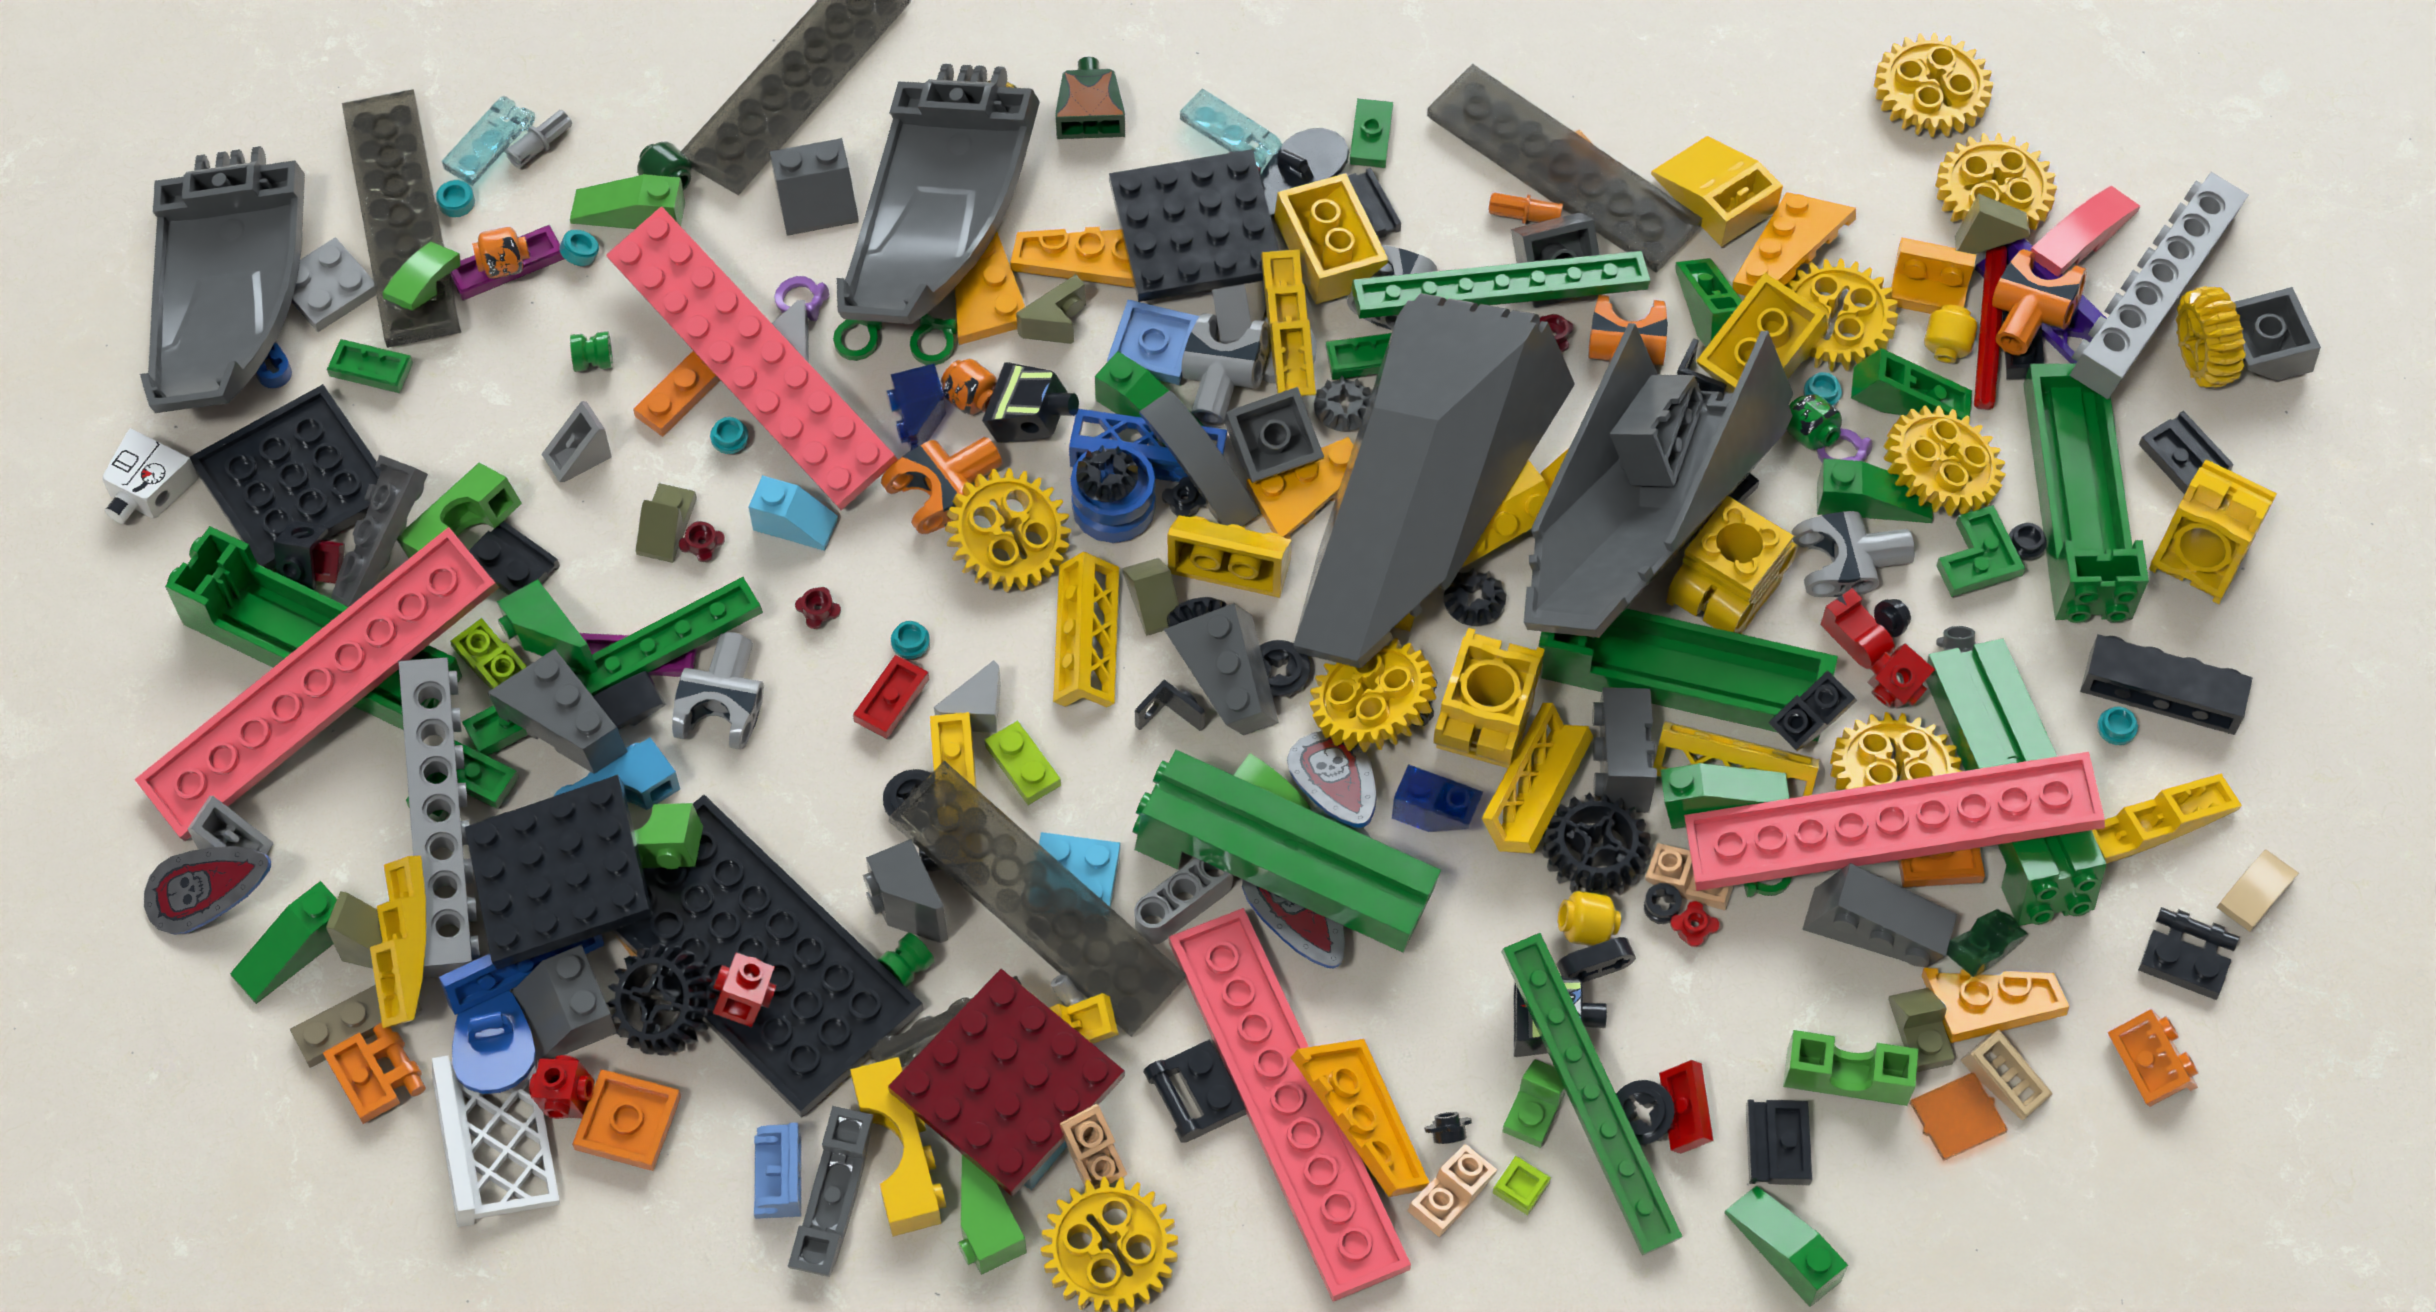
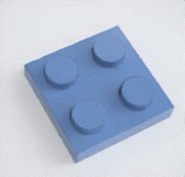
M1127 300L1107 362L1119 351L1147 369L1157 380L1180 385L1183 376L1181 369L1183 354L1188 338L1199 316Z

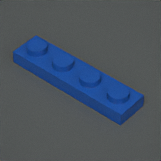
M600 934L498 970L493 965L490 954L440 976L439 979L448 1005L454 1015L517 987L545 959L582 945L585 954L605 945Z

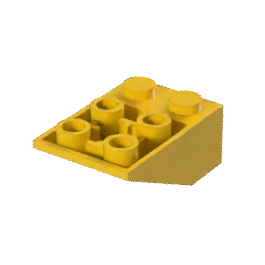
M1709 136L1704 137L1651 171V175L1721 247L1772 215L1779 205L1783 185L1758 160Z

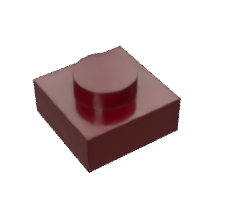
M321 540L312 550L315 581L336 584L344 560V543Z

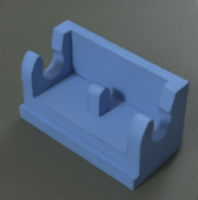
M798 1122L787 1125L758 1127L757 1135L754 1136L755 1219L801 1217V1134Z

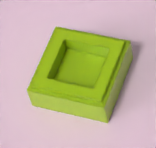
M1515 1156L1494 1186L1492 1193L1528 1216L1550 1184L1551 1177Z

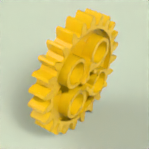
M1918 33L1915 43L1908 37H1904L1902 46L1893 43L1891 52L1883 53L1882 61L1878 63L1875 74L1874 87L1877 88L1875 98L1883 100L1881 110H1892L1891 121L1902 118V129H1906L1911 124L1915 125V134L1917 135L1925 128L1928 129L1930 137H1934L1936 129H1941L1943 134L1949 137L1951 127L1959 133H1963L1965 123L1971 127L1975 126L1977 117L1983 118L1986 107L1989 106L1993 82L1989 81L1992 72L1991 70H1984L1986 60H1974L1977 52L1976 49L1966 52L1963 50L1965 41L1962 40L1955 46L1951 44L1952 39L1950 35L1942 42L1938 40L1936 33H1933L1931 40L1927 41L1921 33Z
M1982 133L1979 143L1970 136L1967 138L1965 146L1957 142L1954 151H1947L1944 162L1940 163L1935 187L1939 188L1937 199L1944 200L1943 212L1953 210L1950 221L1956 222L1965 219L1977 195L1981 194L2026 212L2029 219V228L2036 230L2039 221L2045 222L2055 201L2054 196L2057 186L2053 182L2056 175L2055 173L2048 172L2050 162H2038L2041 151H2035L2031 154L2027 152L2028 142L2020 147L2016 146L2015 136H2012L2008 142H2003L2001 134L1997 133L1995 140L1990 141L1988 136Z
M1842 258L1839 259L1837 267H1832L1828 259H1824L1823 268L1818 269L1811 262L1809 263L1808 274L1800 269L1796 270L1795 280L1791 279L1785 286L1824 311L1828 322V329L1802 362L1811 356L1815 358V368H1818L1823 361L1828 362L1829 370L1833 371L1836 362H1841L1844 369L1848 371L1850 361L1854 360L1858 364L1865 359V355L1869 357L1878 349H1887L1889 339L1894 337L1898 314L1895 313L1897 300L1891 299L1893 289L1891 287L1883 288V276L1872 280L1871 267L1861 273L1858 271L1859 263L1857 261L1850 268H1845ZM1848 289L1843 309L1838 313L1831 338L1825 340L1824 337L1829 330L1830 319L1836 313L1842 291ZM1820 292H1827V293H1829V294H1831V295L1824 296V295H1821V294H1819V293H1820ZM1861 303L1866 305V307H1858L1854 304ZM1850 333L1854 337H1845L1841 334Z
M1923 406L1919 413L1914 409H1910L1906 416L1901 415L1897 422L1894 423L1887 434L1888 439L1883 445V448L1888 450L1883 458L1885 461L1892 463L1887 470L1888 473L1899 474V478L1895 482L1896 486L1907 485L1909 488L1906 492L1907 497L1917 494L1920 497V506H1923L1928 501L1932 503L1933 512L1936 513L1942 506L1945 507L1948 516H1952L1956 509L1961 514H1965L1970 509L1976 511L1981 509L1983 505L1987 507L2003 486L2001 482L2006 475L2000 471L2005 465V461L1996 458L2001 449L1989 446L1993 437H1982L1979 433L1983 426L1980 424L1972 428L1969 425V416L1959 420L1954 409L1951 410L1949 415H1944L1940 406H1937L1933 413H1931L1927 406Z
M1011 468L1007 469L1003 478H1000L996 469H992L989 474V481L983 475L978 474L974 480L975 486L966 482L962 488L964 495L958 493L955 495L952 502L957 507H950L946 515L954 521L948 522L945 526L946 532L955 535L950 537L946 544L948 547L959 548L952 559L953 561L965 559L966 564L962 570L963 573H967L972 569L977 572L974 580L975 583L980 582L986 577L989 578L990 590L995 587L997 582H1002L1004 591L1008 593L1013 582H1016L1020 591H1024L1027 587L1028 579L1033 585L1038 586L1042 581L1041 574L1050 578L1054 572L1052 565L1059 567L1064 558L1059 553H1066L1069 544L1061 539L1068 538L1071 529L1061 525L1066 523L1069 514L1057 512L1063 504V500H1050L1054 490L1053 487L1047 488L1044 491L1039 489L1042 478L1038 477L1031 484L1027 482V471H1023L1019 479H1016ZM1014 499L1019 501L1024 510L1020 512L1011 510L1006 500ZM991 501L996 503L997 509L990 504ZM983 516L987 518L991 527L981 528L977 526L973 517ZM1002 526H1004L1006 530L1013 528L1015 531L1014 534H1012L1011 531L1003 532L1001 530ZM1035 532L1041 537L1042 544L1037 545L1029 542L1025 533ZM996 548L1005 550L1010 560H998L993 555L992 550ZM1019 551L1026 556V559L1020 557Z
M1395 638L1389 646L1383 647L1362 668L1336 663L1335 665L1325 663L1323 666L1327 675L1315 676L1319 687L1310 689L1314 700L1309 702V705L1314 713L1312 716L1318 728L1321 729L1325 738L1331 737L1335 746L1344 742L1347 750L1351 751L1359 743L1362 751L1366 752L1370 743H1375L1378 750H1382L1384 740L1389 739L1394 745H1397L1398 734L1402 732L1410 737L1412 735L1409 728L1411 724L1419 726L1424 724L1420 713L1427 714L1432 712L1428 702L1437 698L1433 690L1437 683L1433 676L1434 672L1428 660H1425L1422 651L1415 652L1411 643H1407L1402 647L1398 638Z
M1885 712L1883 721H1879L1873 714H1869L1867 725L1856 719L1853 729L1845 727L1842 738H1836L1830 764H1832L1830 776L1836 778V790H1847L1896 782L1897 776H1900L1899 781L1962 772L1959 770L1961 758L1955 757L1957 748L1955 745H1946L1948 735L1941 734L1935 736L1936 725L1934 724L1925 729L1920 727V717L1909 723L1905 713H1901L1898 720H1892L1889 712ZM1891 742L1894 744V747H1895V757H1894V759H1891L1892 752H1893V747H1892V745H1891Z
M1106 1176L1102 1177L1101 1185L1098 1189H1094L1091 1182L1086 1180V1193L1082 1195L1074 1188H1070L1072 1202L1068 1204L1058 1199L1056 1204L1061 1215L1048 1214L1047 1221L1054 1229H1045L1041 1233L1044 1240L1052 1243L1041 1247V1255L1053 1258L1044 1264L1046 1273L1058 1272L1051 1281L1053 1288L1066 1284L1067 1287L1063 1293L1064 1300L1068 1301L1077 1294L1079 1296L1078 1308L1080 1310H1083L1090 1301L1094 1303L1095 1312H1101L1104 1304L1110 1305L1111 1312H1118L1119 1304L1125 1303L1130 1312H1134V1299L1137 1297L1148 1305L1150 1303L1148 1292L1150 1288L1160 1293L1163 1291V1285L1158 1279L1159 1276L1172 1278V1270L1165 1263L1177 1262L1178 1259L1176 1252L1167 1249L1178 1244V1236L1166 1234L1175 1227L1174 1219L1161 1220L1167 1212L1166 1204L1153 1207L1155 1192L1151 1191L1144 1197H1141V1184L1139 1182L1134 1184L1130 1191L1126 1190L1123 1177L1119 1178L1115 1188L1109 1187ZM1120 1209L1126 1213L1127 1217L1121 1224L1111 1225L1104 1220V1215L1109 1210ZM1088 1216H1093L1096 1219L1102 1232L1111 1244L1117 1241L1118 1255L1132 1270L1133 1274L1131 1276L1124 1274L1110 1249L1103 1250L1101 1236L1087 1221ZM1076 1233H1086L1092 1238L1091 1243L1083 1249L1073 1248L1068 1242ZM1135 1243H1144L1151 1249L1150 1254L1143 1259H1134L1127 1251ZM1100 1267H1110L1116 1273L1115 1278L1108 1283L1096 1282L1092 1276Z

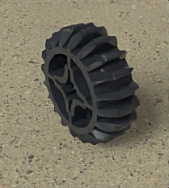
M1589 792L1585 795L1584 803H1582L1573 796L1570 799L1569 807L1560 804L1557 808V816H1553L1547 826L1548 829L1545 830L1542 841L1546 844L1543 846L1542 854L1544 858L1549 859L1547 868L1549 872L1558 871L1556 877L1558 884L1568 880L1571 882L1569 887L1571 893L1582 887L1585 888V892L1593 893V890H1599L1600 894L1608 896L1609 888H1612L1620 895L1624 891V884L1633 887L1637 882V875L1644 874L1647 866L1645 862L1650 859L1651 855L1650 847H1648L1651 836L1650 833L1644 832L1646 827L1645 819H1635L1637 813L1635 807L1627 810L1622 809L1624 803L1622 798L1612 804L1608 802L1609 798L1606 794H1603L1600 801H1595ZM1613 829L1622 836L1628 849L1621 846L1622 842L1613 836ZM1603 837L1602 844L1600 843V847H1595L1592 853L1590 854L1591 847L1593 848V843L1598 844L1601 838ZM1565 842L1572 844L1571 849L1580 854V862L1571 855Z
M654 944L651 949L646 947L637 949V957L628 956L624 958L627 969L618 968L614 970L620 980L618 984L612 983L608 986L611 991L616 993L615 999L609 1000L606 1004L609 1007L616 1008V1013L611 1016L613 1023L621 1024L616 1034L621 1038H628L627 1045L631 1048H640V1051L644 1054L653 1055L657 1053L660 1056H668L672 1051L680 1053L686 1050V1043L694 1044L699 1042L696 1031L704 1032L709 1029L703 1019L704 1016H712L714 1014L711 1008H707L708 1000H713L717 996L713 992H707L706 987L714 980L710 976H702L707 966L703 962L695 961L696 955L691 951L682 952V948L676 945L666 947L664 944ZM652 974L649 984L643 987L645 981ZM681 984H682V987H683V993H684V995H683L682 992H681ZM651 995H663V1000L670 1001L672 1004H660V1000L652 998ZM678 1012H681L675 1023L666 1029V1025L670 1026L673 1017Z

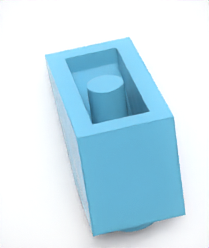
M763 475L748 506L754 531L825 551L838 521V515L800 486Z

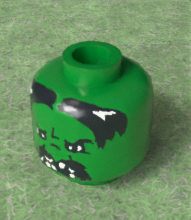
M1817 394L1800 396L1791 402L1789 408L1793 416L1787 427V432L1794 439L1810 450L1829 447L1838 440L1842 425V416L1838 409Z

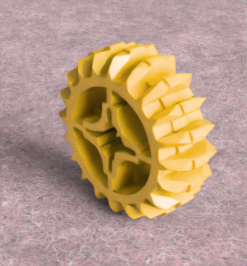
M2204 286L2186 292L2185 295L2181 296L2180 304L2177 307L2178 316L2175 320L2178 328L2176 331L2179 340L2178 346L2180 347L2185 366L2190 371V378H2195L2198 386L2205 388H2217L2233 383L2235 379L2240 377L2244 367L2242 359L2246 355L2243 347L2245 340L2242 334L2244 328L2241 327L2240 315L2236 312V304L2231 301L2228 292H2225L2221 287Z

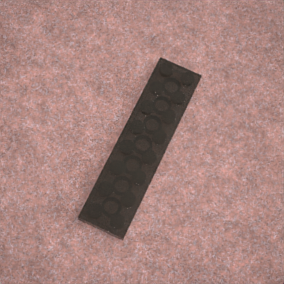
M817 0L681 150L690 161L692 169L739 195L771 160L770 151L780 150L911 3V0Z
M1474 64L1468 67L1427 108L1428 118L1551 202L1563 203L1562 209L1569 214L1581 212L1594 219L1595 231L1623 251H1642L1646 266L1656 273L1701 227L1702 217Z
M414 89L342 103L382 330L387 348L461 333L450 273L436 282L437 295L413 311L383 299L384 289L396 272L413 254L430 241L445 247Z
M943 761L890 815L888 821L908 839H911L920 850L1061 975L1068 976L1083 995L1087 998L1101 993L1110 996L1116 1024L1129 1036L1133 1037L1185 980L1186 975L1182 970L946 761Z

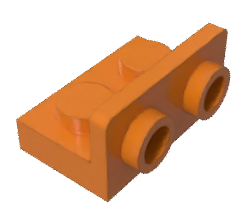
M2150 1009L2107 1032L2145 1103L2149 1107L2185 1088H2188L2190 1091L2198 1088L2193 1079V1076L2199 1074L2187 1052L2180 1054L2173 1041L2179 1038L2167 1016L2160 1019Z

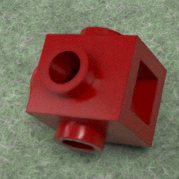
M1905 643L1898 647L1891 656L1884 652L1870 668L1874 675L1867 683L1874 688L1871 691L1873 696L1887 707L1893 705L1895 708H1898L1907 702L1912 706L1927 690L1923 683L1935 669ZM1896 675L1899 676L1901 683L1897 680Z
M735 953L730 967L722 965L713 989L719 990L720 994L713 1013L752 1027L760 1007L768 1008L777 985L770 983V979L775 966L766 964L755 957H747Z
M558 1055L555 1059H539L537 1072L530 1079L529 1091L531 1098L547 1117L555 1119H582L588 1101L592 1098L595 1080L578 1059L567 1055Z

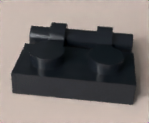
M2161 907L2155 922L2170 927L2169 933L2166 935L2156 930L2152 931L2138 971L2217 1000L2231 959L2216 954L2217 948L2220 946L2234 952L2239 936L2224 931L2225 927L2213 922L2210 926L2189 918L2190 913L2180 909L2174 912ZM2186 933L2204 940L2203 948L2182 941V934Z

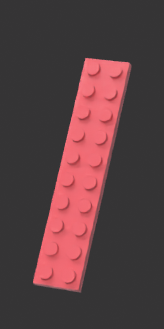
M662 206L606 254L613 265L840 510H843L898 460L894 453Z
M448 527L134 780L182 840H188L191 837L188 827L209 796H214L227 807L230 806L399 669V661H409L495 592L499 586Z
M2089 752L1684 815L1696 891L1843 869L1850 863L1862 866L2105 828V818Z
M1245 909L1236 910L1169 936V945L1227 1072L1239 1092L1248 1118L1332 1301L1334 1302L1410 1271L1411 1263L1361 1157L1290 1058L1297 1049L1309 1046Z

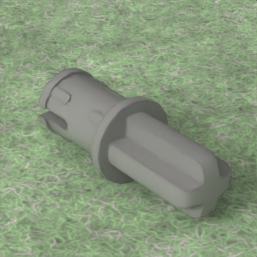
M559 110L537 128L530 126L527 134L505 149L507 158L516 168H522L541 151L547 152L550 149L549 143L572 126L571 119L563 110Z

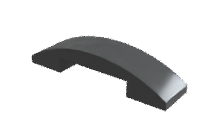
M1171 390L1139 411V414L1161 444L1164 442L1207 502L1206 507L1219 524L1227 526L1235 524L1243 527L1260 514L1241 481L1217 446Z
M832 1106L822 1142L823 1153L803 1225L798 1227L788 1268L830 1277L838 1258L857 1196L872 1130L873 1114Z

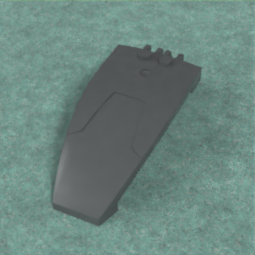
M951 64L941 65L937 80L929 79L925 83L898 81L889 112L893 120L846 278H837L838 313L843 319L913 324L939 304L960 283L987 249L1007 212L1015 192L1040 104L1033 89L1006 87L1008 75L1005 67L998 66L994 68L990 83L987 82L988 74L986 67L980 65L974 67V69L971 65H962L957 81H953L954 68Z
M258 146L252 149L250 163H245V157L240 149L232 150L230 157L226 151L218 152L216 154L215 168H210V162L205 154L197 155L195 157L194 171L186 172L183 177L155 180L153 213L157 217L149 365L148 373L140 374L149 407L155 413L229 403L251 380L267 357L273 344L276 343L292 302L301 256L305 173L295 160L266 164V154L263 148Z

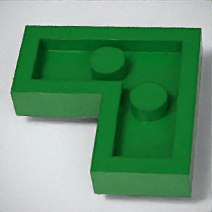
M1994 505L1958 516L1956 525L1968 549L1940 557L1936 564L1951 597L2023 576L2025 567Z
M454 740L455 746L463 745L465 768L457 770V782H466V792L468 795L498 809L519 779L517 771ZM435 772L430 774L426 780L432 784H439L445 781L447 776L443 773ZM408 796V798L406 799V802H407L408 807L410 808V806H409V796ZM436 810L430 814L429 818L442 822L445 821L449 813L444 810Z

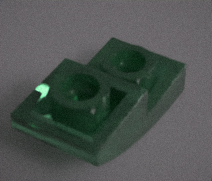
M1996 909L1977 918L1971 930L1951 939L1946 955L1972 977H1976L2012 952L2026 939L2028 933L2018 926V922L2014 917Z

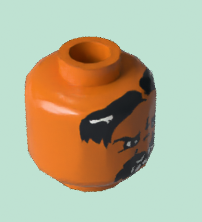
M511 227L481 232L478 236V242L472 243L478 271H485V274L492 279L521 273L524 267L523 260L530 258L525 236L518 238L516 231Z
M957 360L950 364L941 378L943 385L942 393L946 400L964 414L974 415L981 410L986 412L997 379L993 373L976 360Z

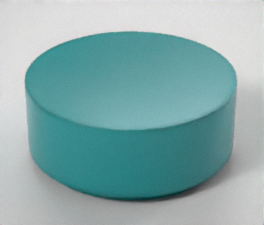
M451 180L442 184L436 193V200L440 211L449 217L464 216L473 209L475 204L472 188L461 180Z
M570 230L565 233L559 250L562 257L569 263L577 266H587L594 261L599 245L591 234L582 230Z

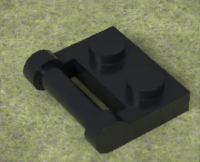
M1210 1039L1166 1060L1155 1061L1149 1064L1143 1071L1149 1084L1156 1086L1177 1126L1175 1132L1181 1143L1189 1142L1247 1114L1239 1092ZM1179 1073L1201 1117L1191 1119L1169 1077Z

